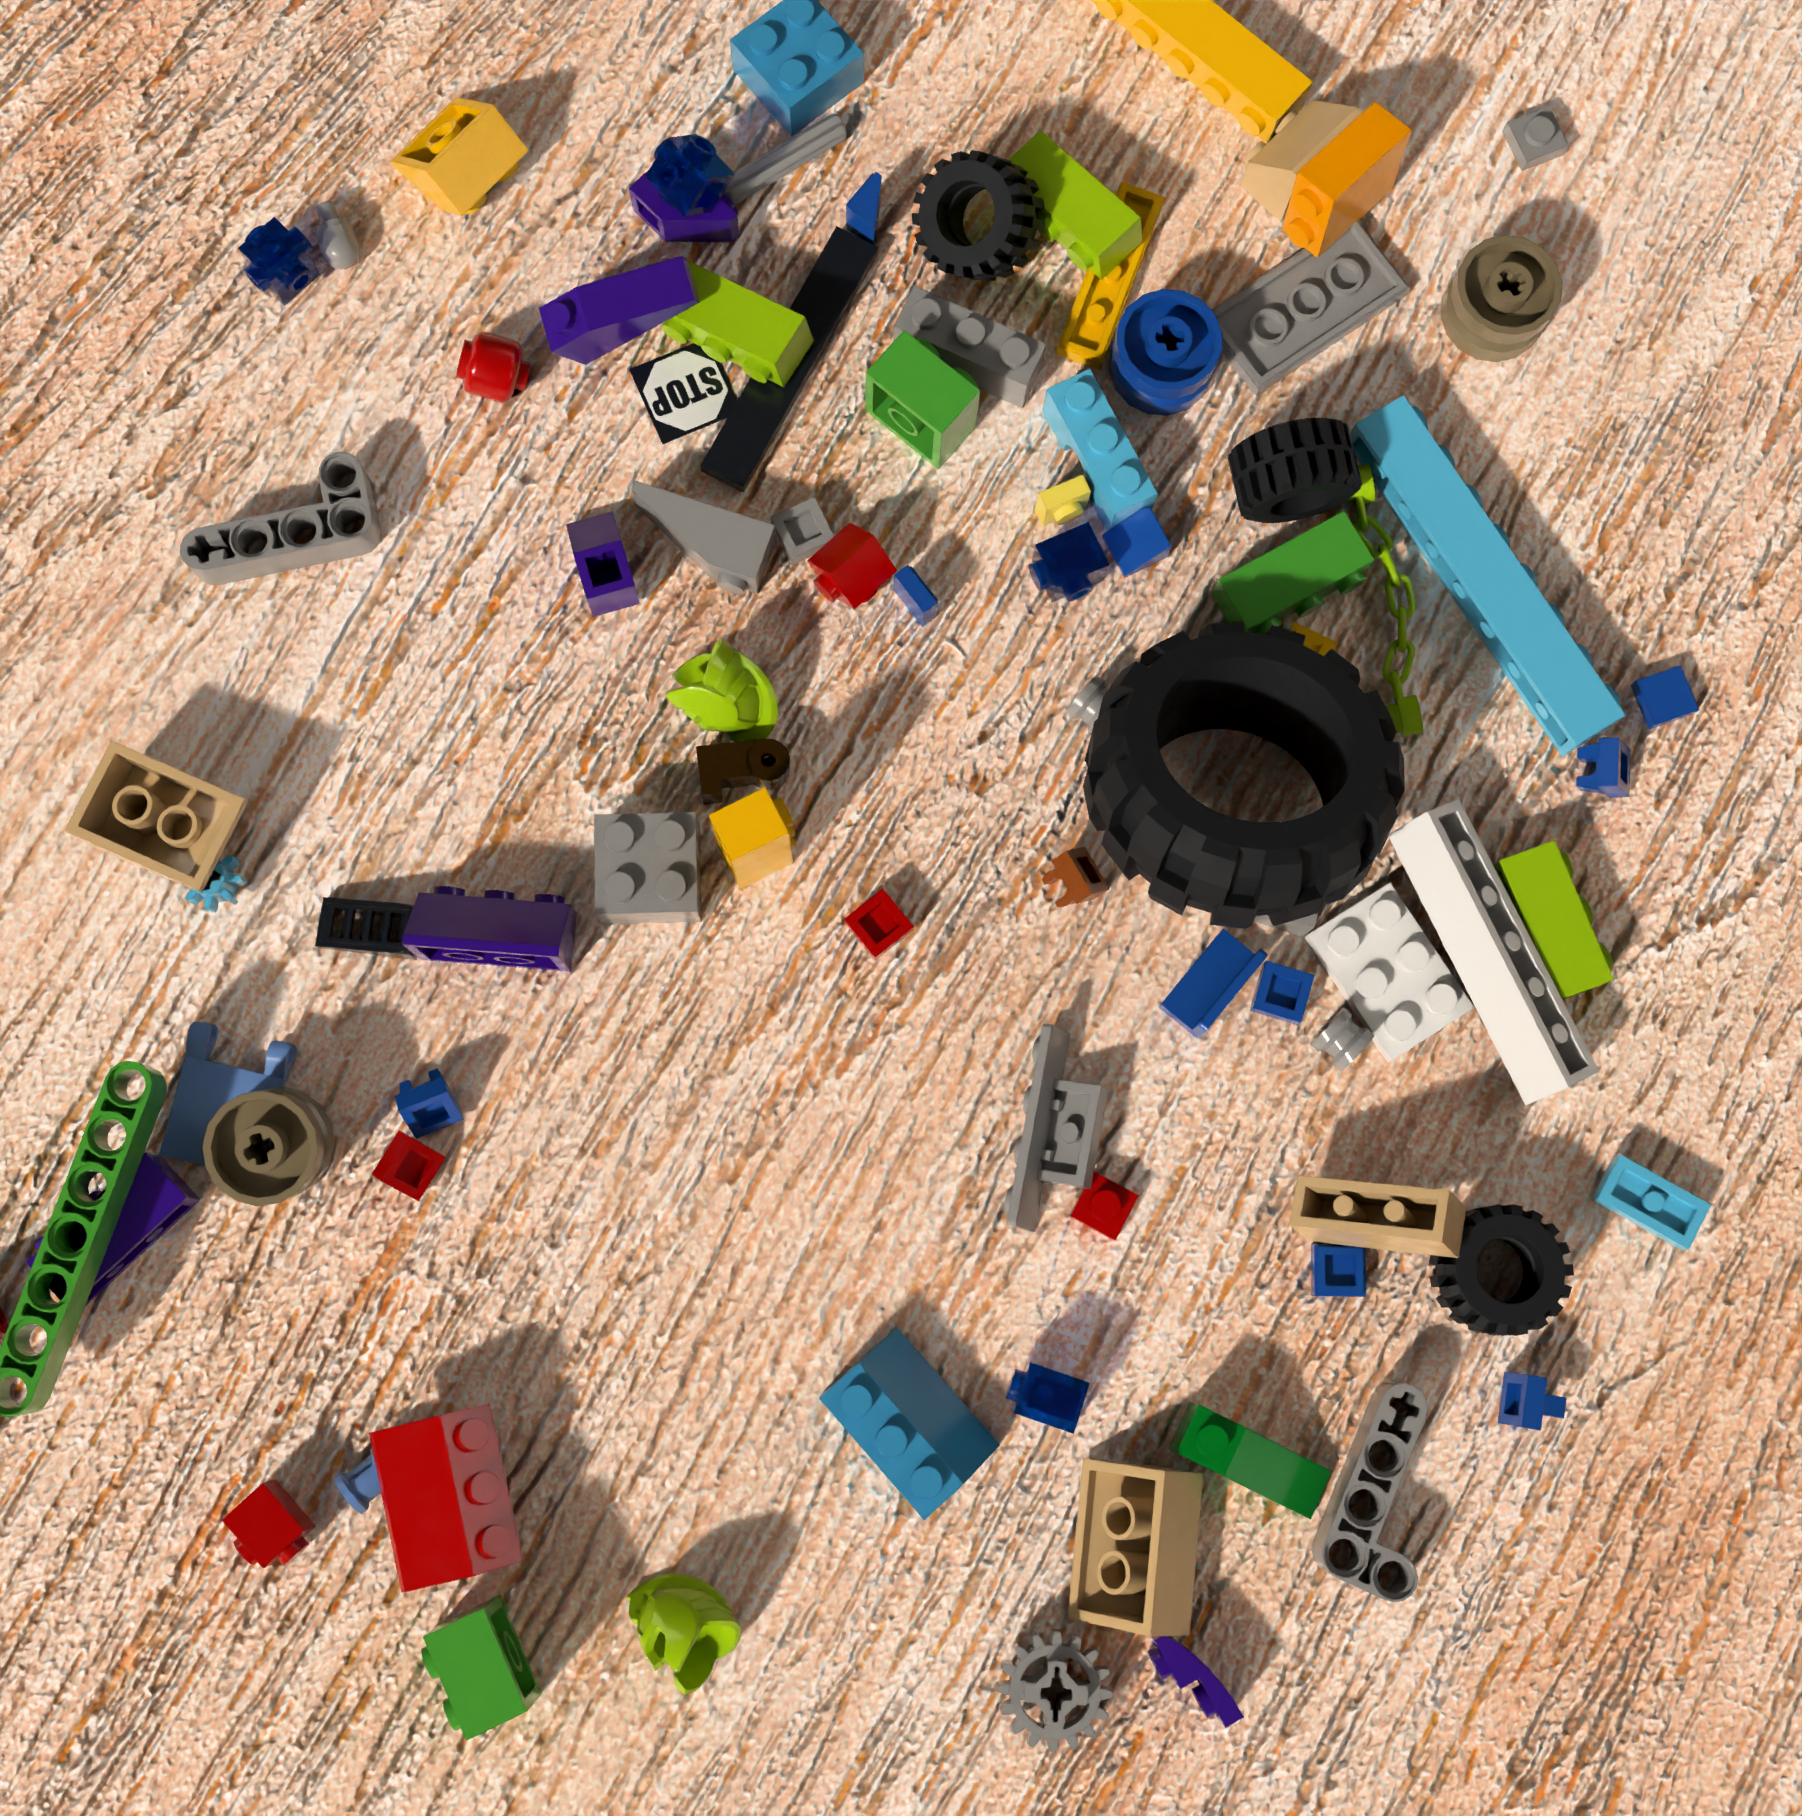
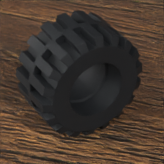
M973 150L970 151V154L962 151L951 154L952 162L941 159L934 165L937 171L935 175L926 173L921 181L926 186L923 194L916 192L913 203L920 204L919 213H912V224L920 226V232L914 235L917 244L927 247L923 255L929 262L938 263L937 268L945 273L982 281H996V276L1007 278L1014 274L1013 266L1023 268L1030 261L1026 256V252L1028 250L1036 251L1040 244V241L1034 238L1037 230L1044 231L1045 220L1038 218V211L1045 210L1042 198L1033 195L1039 190V187L1035 180L1026 177L1028 172L1024 168L1013 164L1010 160ZM987 189L994 203V221L988 234L981 241L972 245L965 234L963 226L965 209L977 193Z
M1304 418L1280 423L1254 433L1231 450V453L1228 454V462L1240 514L1249 521L1281 523L1318 515L1347 501L1360 490L1362 485L1349 426L1338 419Z
M1498 1204L1466 1211L1459 1258L1430 1255L1429 1265L1436 1266V1276H1429L1431 1287H1439L1441 1295L1436 1297L1441 1308H1449L1452 1311L1449 1316L1458 1324L1468 1325V1330L1476 1333L1518 1336L1528 1334V1330H1539L1548 1325L1546 1318L1548 1316H1558L1564 1308L1558 1303L1560 1298H1569L1572 1286L1564 1284L1565 1276L1574 1275L1573 1264H1564L1563 1255L1571 1252L1567 1242L1558 1243L1555 1236L1560 1231L1553 1223L1543 1224L1541 1222L1543 1215L1534 1210L1523 1211V1206L1514 1204ZM1494 1239L1503 1240L1511 1245L1520 1256L1523 1265L1521 1286L1516 1294L1507 1301H1497L1489 1296L1482 1288L1477 1276L1478 1256L1483 1247Z

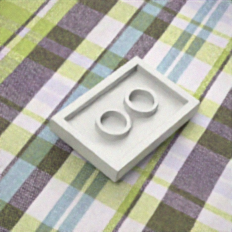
M1388 883L1304 937L1363 1027H1367L1375 1034L1372 1041L1387 1063L1474 1009V1006L1391 883Z

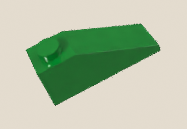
M1189 1402L1168 1450L1309 1519L1313 1516L1332 1472L1264 1436L1192 1402Z

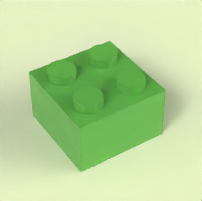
M903 330L866 372L865 411L938 470L975 429L980 390L976 381L965 370L959 367L953 369L941 360L937 349L922 337L915 339Z
M500 1595L442 1622L423 1636L426 1647L421 1649L426 1669L433 1679L440 1677L448 1698L443 1700L446 1717L455 1731L462 1730L466 1741L527 1712L542 1694Z

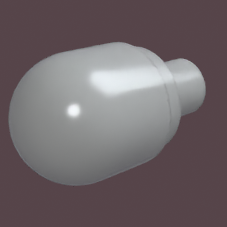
M325 201L318 204L315 209L321 224L316 227V239L324 260L336 269L343 270L354 266L360 256V245L353 226L349 224L346 218H339L334 202Z

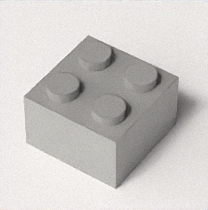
M696 812L594 814L595 915L600 923L701 922L700 824Z

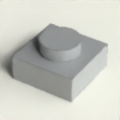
M1550 106L1510 120L1502 130L1521 171L1563 156L1569 147Z
M815 497L771 516V524L775 525V532L792 565L813 556L834 537Z

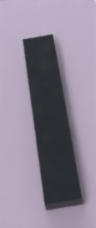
M836 226L790 307V310L805 316L814 339L813 343L785 387L770 380L766 383H761L750 377L701 463V472L743 493L745 492L876 260L879 247Z

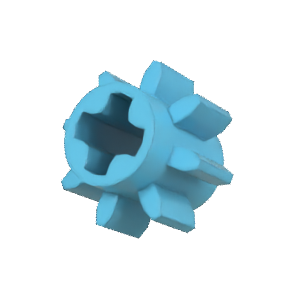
M233 855L225 857L221 862L220 857L209 878L213 879L216 871L221 875L220 880L212 881L210 888L205 886L202 893L191 889L186 894L185 899L195 905L205 897V907L212 913L217 912L218 903L229 901L236 905L238 901L234 894L238 886L247 884V880L233 872L240 863Z

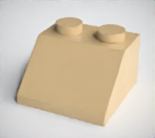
M1312 100L1299 113L1296 110H1292L1276 128L1275 133L1277 135L1267 144L1263 140L1258 142L1247 154L1243 161L1246 169L1240 186L1282 222L1287 213L1297 171L1363 112L1355 106Z

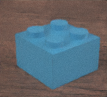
M783 0L730 39L733 71L791 137L864 83V52L818 0Z

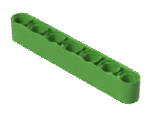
M125 1061L111 1068L105 1077L0 1347V1416L14 1417L38 1412L50 1399L166 1097V1080L160 1071L151 1066L134 1061ZM142 1074L146 1083L145 1090L137 1099L131 1100L127 1094V1084L132 1077ZM122 1123L126 1131L125 1141L118 1149L112 1150L107 1140L108 1133L116 1124ZM102 1173L106 1179V1191L101 1198L94 1201L89 1195V1182L95 1175ZM80 1223L86 1229L87 1239L84 1246L80 1250L75 1251L70 1246L69 1235L73 1227ZM60 1274L66 1280L67 1291L63 1299L57 1303L50 1296L49 1288L53 1278ZM38 1325L44 1329L47 1335L46 1346L39 1354L34 1352L29 1341L32 1331ZM17 1377L24 1381L27 1388L26 1398L20 1405L14 1403L10 1396L11 1384Z

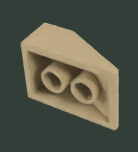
M111 740L64 831L92 847L202 893L248 801Z

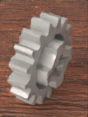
M1052 1629L1050 1641L1043 1642L1035 1631L1031 1633L1033 1645L1031 1648L1026 1650L1017 1642L1013 1645L1018 1657L1015 1663L1002 1660L1001 1668L1010 1677L1009 1680L996 1682V1689L999 1693L1009 1695V1699L1002 1702L999 1708L1002 1715L1015 1713L1016 1717L1009 1726L1014 1735L1025 1728L1029 1730L1027 1734L1029 1746L1034 1748L1041 1737L1046 1738L1049 1751L1056 1753L1059 1739L1066 1738L1067 1743L1074 1750L1078 1748L1076 1734L1083 1731L1093 1739L1096 1733L1090 1723L1095 1717L1100 1720H1107L1109 1716L1099 1703L1100 1700L1113 1698V1692L1109 1687L1100 1685L1099 1681L1108 1677L1110 1672L1106 1665L1093 1667L1092 1664L1099 1655L1093 1646L1086 1649L1083 1653L1079 1651L1082 1641L1079 1635L1074 1633L1066 1644L1062 1643L1060 1631ZM1044 1656V1664L1033 1675H1023L1032 1662ZM1066 1656L1072 1658L1083 1667L1088 1680L1072 1677L1069 1674ZM1056 1671L1063 1688L1067 1689V1692L1058 1693L1053 1711L1046 1693L1041 1691V1689L1051 1686L1052 1678H1054ZM1020 1700H1025L1026 1703H1036L1042 1710L1043 1723L1032 1719L1021 1706ZM1077 1705H1085L1076 1718L1065 1723V1716Z

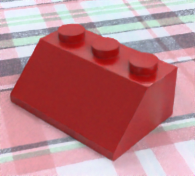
M490 1403L369 1433L401 1593L480 1575L524 1562Z

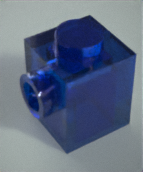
M1089 522L1035 544L1032 556L1033 563L1029 564L1030 575L1036 588L1039 591L1046 589L1052 603L1064 597L1068 602H1071L1089 594L1093 590L1092 585L1105 580L1109 568L1107 558Z
M1026 1361L1023 1371L1014 1369L1005 1399L1013 1401L1011 1412L1074 1434L1090 1383Z

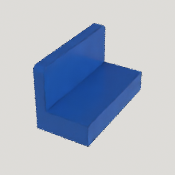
M1222 929L1159 1005V1008L1195 1038H1199L1213 1024L1266 959L1268 954L1261 948L1254 954L1225 929Z

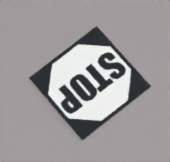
M695 343L629 369L662 444L728 418L737 402L720 362L709 357L702 350L701 346Z

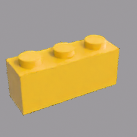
M766 787L709 814L718 848L739 889L793 864L791 848L797 846L793 837L795 836L792 827L794 822L782 798L779 797L772 801Z

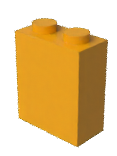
M1377 102L1371 104L1297 171L1282 228L1288 234L1290 240L1298 247L1307 249L1316 258L1322 255L1356 221L1360 220L1393 189L1412 130Z

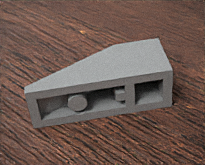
M634 480L631 490L636 507L712 580L717 581V586L734 594H744L745 590L758 594L776 543L775 525Z

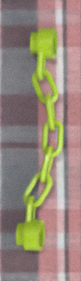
M1359 465L1358 468L1362 481L1361 488L1344 503L1354 502L1358 518L1354 523V527L1371 555L1380 558L1388 576L1385 582V592L1389 611L1392 616L1398 619V639L1390 644L1382 669L1383 678L1392 685L1395 704L1387 705L1386 708L1393 719L1397 733H1401L1402 737L1422 734L1423 723L1417 696L1404 697L1401 686L1410 674L1415 657V647L1411 641L1407 640L1406 619L1410 618L1416 610L1412 583L1405 574L1398 573L1390 555L1393 550V541L1389 534L1375 518L1366 515L1364 504L1375 502V488L1370 465ZM1368 524L1372 525L1386 543V545L1384 543L1379 544L1378 550L1372 546L1362 533L1368 530ZM1400 581L1405 586L1409 606L1407 611L1404 605H1400L1397 610L1392 586L1394 588L1400 587ZM1397 647L1400 653H1404L1406 648L1408 649L1400 677L1397 670H1392L1390 673Z

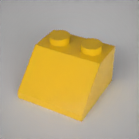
M455 97L390 162L402 175L444 211L463 216L479 209L487 199L485 193L497 182H502L511 177L520 166L518 161L529 150L493 104Z

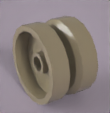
M1502 235L1483 240L1467 253L1442 297L1440 316L1446 335L1459 350L1477 360L1500 362L1518 357L1532 347L1561 302L1563 281L1557 263L1543 247L1524 237Z
M279 1086L243 1093L222 1105L208 1123L202 1147L206 1170L217 1188L235 1201L254 1206L281 1203L317 1184L330 1166L335 1141L332 1122L320 1103L303 1091ZM269 1138L273 1141L275 1148L271 1151L266 1146V1140Z

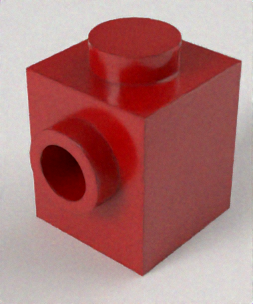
M852 523L847 524L807 560L818 576L813 582L820 593L832 603L839 600L853 609L870 600L877 593L878 588L897 572V569L876 537Z
M276 1479L262 1483L222 1519L225 1525L237 1537L233 1544L238 1553L248 1563L252 1565L259 1563L262 1568L273 1565L278 1561L283 1566L288 1565L309 1546L304 1537L316 1527Z

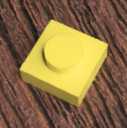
M1083 474L1038 493L1035 511L1042 526L1054 521L1058 525L1067 524L1084 513L1083 509L1087 507L1091 490Z

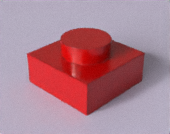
M883 888L844 918V924L875 961L914 930L913 924Z
M399 1130L373 1171L372 1176L407 1196L420 1201L446 1157Z
M1094 1171L1091 1189L1083 1188L1069 1218L1112 1241H1116L1139 1195Z

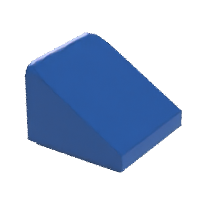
M877 172L870 175L846 204L847 229L857 237L875 245L881 203L882 175Z
M1150 506L1137 511L1102 535L1124 578L1167 558L1171 549V544Z

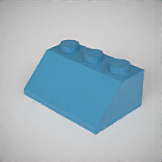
M898 1327L890 1332L819 1397L822 1403L923 1520L929 1517L953 1495L1000 1446Z

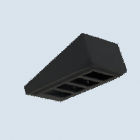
M323 897L315 946L324 949L417 960V956L402 945L403 934L414 905ZM336 911L345 912L341 938L331 937ZM356 913L364 914L360 940L351 939ZM374 916H382L379 941H370ZM393 918H401L397 943L389 942Z

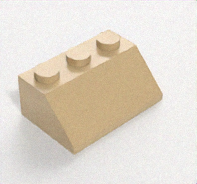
M1083 1458L1068 1608L1069 1619L1150 1637L1190 1635L1203 1473L1161 1466Z

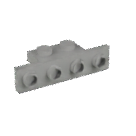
M1045 1023L1042 1026L1041 1036L1037 1037L1033 1046L1032 1058L1035 1069L1032 1085L1027 1088L1023 1100V1109L1026 1114L1023 1134L1017 1139L1014 1148V1160L1017 1165L1015 1178L1005 1197V1212L1008 1215L1007 1225L1035 1232L1044 1182L1091 1189L1108 1089L1101 1085L1062 1080L1071 1033L1056 1025Z

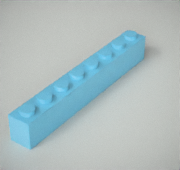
M1402 395L1355 423L1350 434L1356 458L1361 465H1370L1375 486L1560 755L1564 757L1623 718L1625 713L1621 709L1619 695L1613 687L1603 683L1593 669V660L1590 653L1583 645L1575 643L1565 628V619L1560 610L1554 604L1546 601L1537 588L1538 583L1533 571L1526 564L1520 563L1510 549V541L1506 532L1501 526L1491 522L1482 509V500L1476 489L1470 484H1465L1457 473L1451 453L1445 446L1438 445L1430 434L1427 420L1422 411L1416 406H1411L1405 396Z

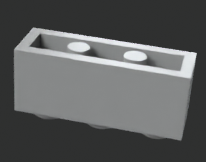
M913 286L893 330V342L903 330L915 339L918 337L926 339L937 349L940 359L951 368L959 367L969 373L976 381L978 389L1023 408L1042 369L1047 345L917 286Z

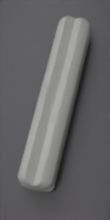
M830 114L722 178L720 181L722 192L735 205L844 141L847 137L844 123L837 114Z

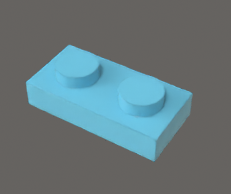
M1621 1154L1613 1156L1591 1199L1681 1250H1689L1711 1206L1706 1201Z

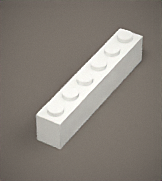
M1458 799L1429 810L1391 832L1388 837L1397 852V856L1403 864L1525 1106L1598 1073L1599 1070L1460 800Z

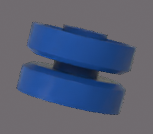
M1157 290L1142 295L1130 304L1118 323L1115 340L1110 352L1109 373L1118 394L1128 405L1152 415L1169 416L1186 411L1198 402L1208 388L1221 356L1223 334L1216 315L1203 300L1180 290Z

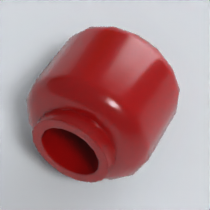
M479 332L473 337L472 341L464 340L456 378L463 379V387L467 393L505 403L510 400L515 389L524 391L530 362L522 360V347L519 342L487 332Z

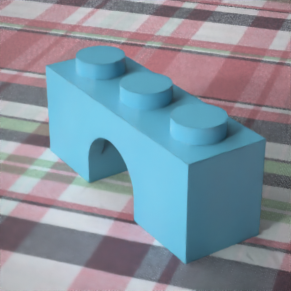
M1091 369L1047 388L1042 412L1063 451L1065 452L1072 448L1079 458L1086 475L1087 484L1091 490L1089 500L1106 531H1109L1147 506L1153 509L1158 493Z

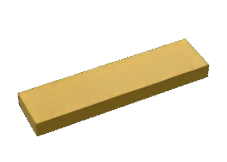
M1122 181L1116 196L1141 217L1143 242L1102 280L1091 270L1088 269L1086 271L1056 350L1057 355L1101 370L1165 200L1164 196Z

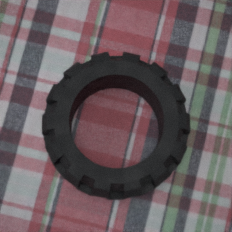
M1244 622L1210 623L1200 630L1198 638L1193 640L1184 631H1181L1143 652L1140 662L1135 661L1123 669L1102 698L1099 716L1094 721L1085 757L1088 769L1083 789L1089 819L1097 831H1105L1101 844L1126 878L1130 880L1140 874L1151 883L1148 890L1150 899L1181 916L1186 906H1190L1211 913L1209 925L1246 929L1252 926L1256 916L1268 915L1274 927L1317 914L1323 901L1330 904L1343 899L1368 875L1375 857L1381 853L1398 817L1396 807L1405 791L1404 757L1399 742H1393L1397 731L1389 711L1377 690L1364 693L1358 687L1361 680L1359 669L1333 649H1330L1323 656L1303 646L1306 635L1271 625L1267 634L1245 632ZM1228 729L1262 737L1283 748L1306 769L1317 786L1323 807L1304 817L1284 822L1261 823L1232 818L1205 806L1187 793L1169 772L1161 756L1160 749L1181 736L1203 730Z

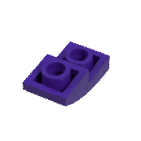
M1172 1636L1150 1637L1155 1647L1148 1650L1147 1653L1161 1679L1165 1680L1171 1676L1180 1689L1197 1680L1199 1685L1191 1690L1207 1719L1216 1715L1217 1719L1226 1728L1244 1718L1223 1684L1187 1647Z

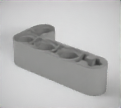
M345 451L329 454L322 460L319 467L318 477L323 502L196 528L184 536L180 544V555L185 564L202 582L209 585H221L370 553L378 546L381 540V526L370 478L360 461L353 454ZM347 474L356 475L354 482L350 486L345 488L336 487L337 481L342 476ZM356 519L365 520L364 526L359 532L354 534L344 533L346 526L351 521ZM308 529L316 530V534L310 542L305 544L296 543L298 536L303 531ZM259 539H267V544L261 552L248 554L250 545Z
M1400 1382L1383 1383L1371 1395L1314 1537L1311 1549L1314 1561L1326 1573L1390 1602L1404 1601L1412 1596L1417 1588V1570L1411 1560L1378 1544L1377 1540L1428 1412L1427 1399L1422 1391L1414 1385ZM1392 1397L1401 1398V1402L1408 1406L1405 1415L1396 1414V1410L1389 1406ZM1379 1425H1389V1428L1400 1430V1433L1397 1437L1395 1434L1379 1431ZM1383 1440L1389 1447V1461L1382 1468L1375 1469L1369 1462V1449L1375 1442ZM1364 1489L1370 1496V1509L1362 1517L1355 1518L1349 1510V1499L1354 1492ZM1347 1539L1351 1547L1350 1558L1344 1565L1335 1567L1330 1562L1329 1549L1335 1541ZM1395 1561L1399 1569L1398 1580L1390 1588L1383 1589L1378 1582V1571L1386 1562Z

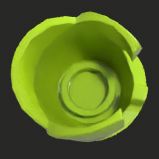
M719 638L716 641L712 653H702L683 663L672 675L682 687L665 693L666 698L676 708L683 709V713L690 717L696 725L707 731L729 733L730 739L734 742L766 739L777 723V696L770 680L755 662L743 653L738 652L723 638Z
M661 1574L647 1579L626 1595L630 1602L629 1616L633 1624H637L640 1645L647 1660L655 1671L662 1667L663 1663H668L676 1671L674 1674V1684L683 1694H690L699 1689L711 1675L715 1660L731 1653L740 1641L741 1628L739 1623L732 1617V1609L714 1587L699 1578L686 1574Z

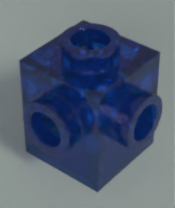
M697 134L665 139L656 148L653 155L655 161L645 177L658 189V194L665 203L676 208L683 217L712 212L735 176V173L716 154V148L710 141Z
M275 217L265 225L254 228L247 235L245 242L238 248L248 265L243 269L245 275L262 293L269 289L284 306L320 275L309 254L314 249L310 241L297 227L293 226L287 230Z

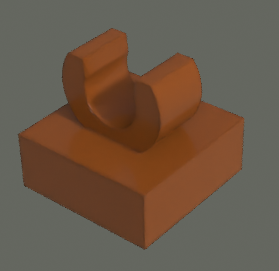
M1086 847L1067 850L1053 859L1052 863L1056 869L1047 872L1042 878L1044 885L1054 883L1058 879L1063 880L1066 885V894L1055 901L1057 907L1093 900L1110 890Z

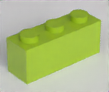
M1041 130L1008 159L1013 164L1024 168L1028 172L1026 177L1035 180L1039 187V190L1033 194L1035 197L1042 198L1045 210L1038 211V218L1045 220L1044 231L1038 230L1039 233L1046 240L1053 242L1056 239L1065 247L1069 258L1080 270L1087 271L1089 269L1102 280L1143 242L1141 217Z
M688 261L700 303L663 322L662 330L679 343L686 344L687 341L701 346L702 350L709 357L720 363H726L729 360L741 366L747 375L758 382L766 383L770 380L785 387L814 341L805 316Z
M1555 840L1501 859L1493 864L1562 1000L1614 980L1611 973L1613 969L1611 955L1603 943H1598L1591 926L1593 923L1591 908L1584 897L1578 896L1571 879L1574 875L1572 863L1564 851H1559Z

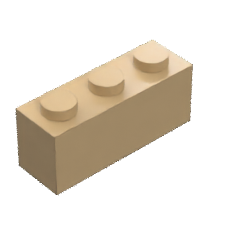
M1298 1175L1289 1225L1311 1242L1459 1258L1466 1207L1450 1190Z

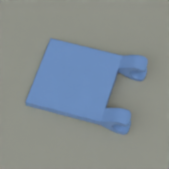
M193 1022L188 1030L185 1059L159 1155L205 1166L202 1145L208 1123L219 1108L243 1093L272 1087H285L286 1079L296 1056V1046L284 1041H272L266 1054L264 1074L209 1061L208 1059L218 1037V1027L205 1022ZM271 1138L266 1140L267 1148H269Z

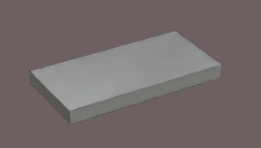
M1356 221L1347 232L1318 258L1304 248L1213 308L1212 311L1217 317L1223 334L1222 353L1254 395L1257 396L1407 296L1411 288L1359 221Z

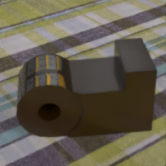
M753 739L696 746L703 805L722 803V789L755 785L761 789L766 787L767 790H773L783 785L789 776L790 755L788 749L775 739Z

